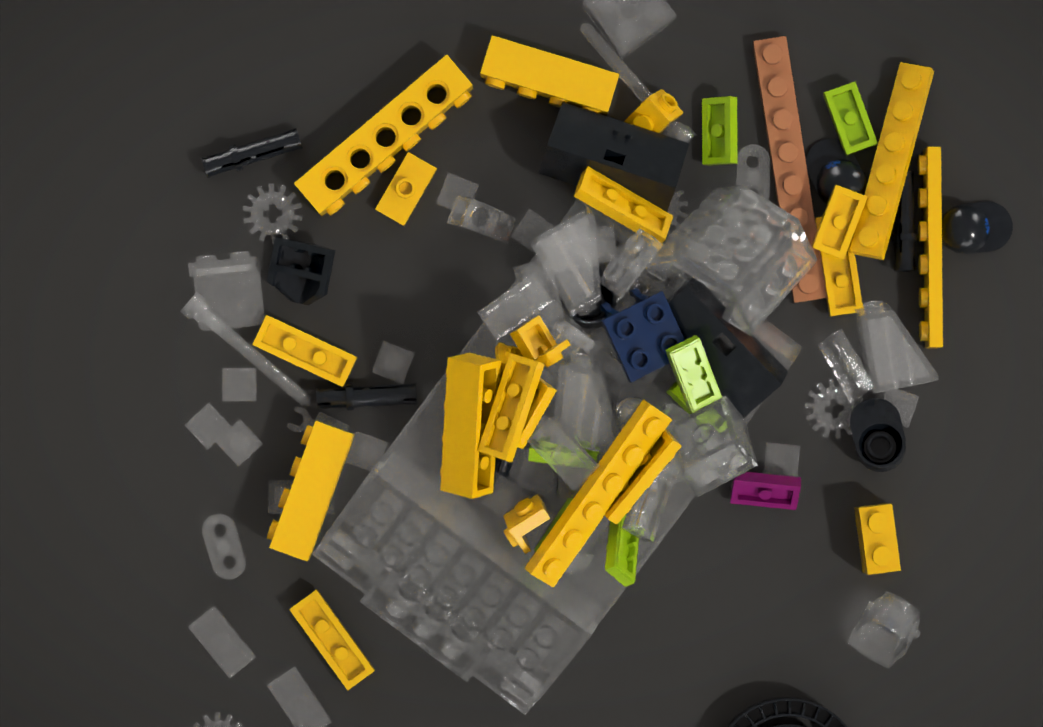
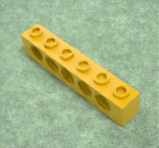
M446 54L294 183L295 186L321 216L326 213L332 216L345 205L342 199L353 191L356 195L370 184L369 176L377 170L383 173L396 161L393 157L401 149L407 152L418 144L421 140L419 134L427 127L431 130L438 127L447 118L444 115L446 111L452 106H455L457 109L463 106L472 97L469 92L473 89V84ZM435 87L444 89L447 94L445 100L439 104L430 102L427 96L431 89ZM408 109H416L421 113V119L415 125H407L402 121L403 113ZM390 130L394 132L396 138L391 146L383 147L377 143V136L381 131ZM359 151H364L370 155V162L364 168H356L352 165V157ZM332 173H340L344 176V184L338 190H332L327 187V178Z

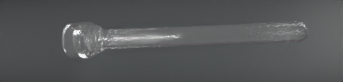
M590 23L582 24L580 27L581 34L616 73L620 74L619 77L638 99L643 102L652 95ZM673 121L666 128L668 132L666 136L689 143L697 135L689 125L684 126L682 122L677 123Z
M197 291L180 312L189 320L192 318L197 322L201 320L301 406L309 407L312 404V397L209 310L210 306L206 303L207 299Z

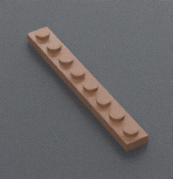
M782 36L756 40L752 44L793 303L826 299L827 293L820 251L811 248L817 229L787 38Z

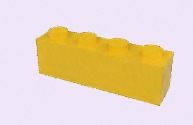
M493 35L491 36L480 72L481 78L486 79L485 84L490 87L504 90L505 85L518 89V95L529 99H536V96L539 95L549 98V104L561 108L562 102L605 116L608 114L620 75Z
M473 353L456 355L447 359L442 465L440 468L441 491L470 499L493 493L495 457L477 450L500 384L501 360Z
M315 421L314 426L307 425L301 444L306 445L302 458L296 456L289 474L295 477L290 490L284 488L278 507L283 508L279 521H272L267 534V539L272 540L269 548L307 562L310 560L355 434L320 421Z

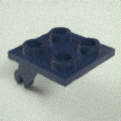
M634 288L629 291V294L635 298L636 302L622 311L613 309L608 302L600 305V310L606 314V317L601 320L629 383L670 364L665 350L685 341L663 291L648 297L642 294L638 288Z

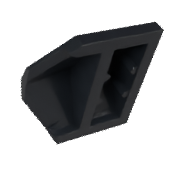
M275 237L267 282L275 286L290 301L310 305L327 295L336 250L317 244Z

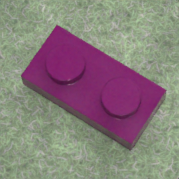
M734 471L730 503L796 510L801 489V477Z

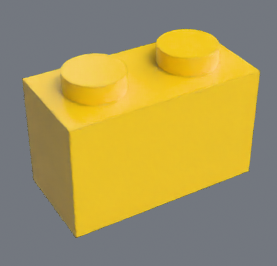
M883 503L854 507L863 573L871 575L901 571L892 504Z

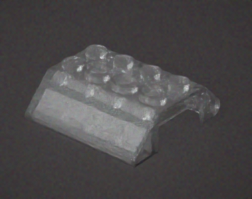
M744 185L716 188L701 202L699 209L694 210L667 237L665 245H660L645 260L644 265L649 273L663 282L667 281L671 269L677 267L727 298L729 301L722 319L751 336L815 265L817 257L798 218Z

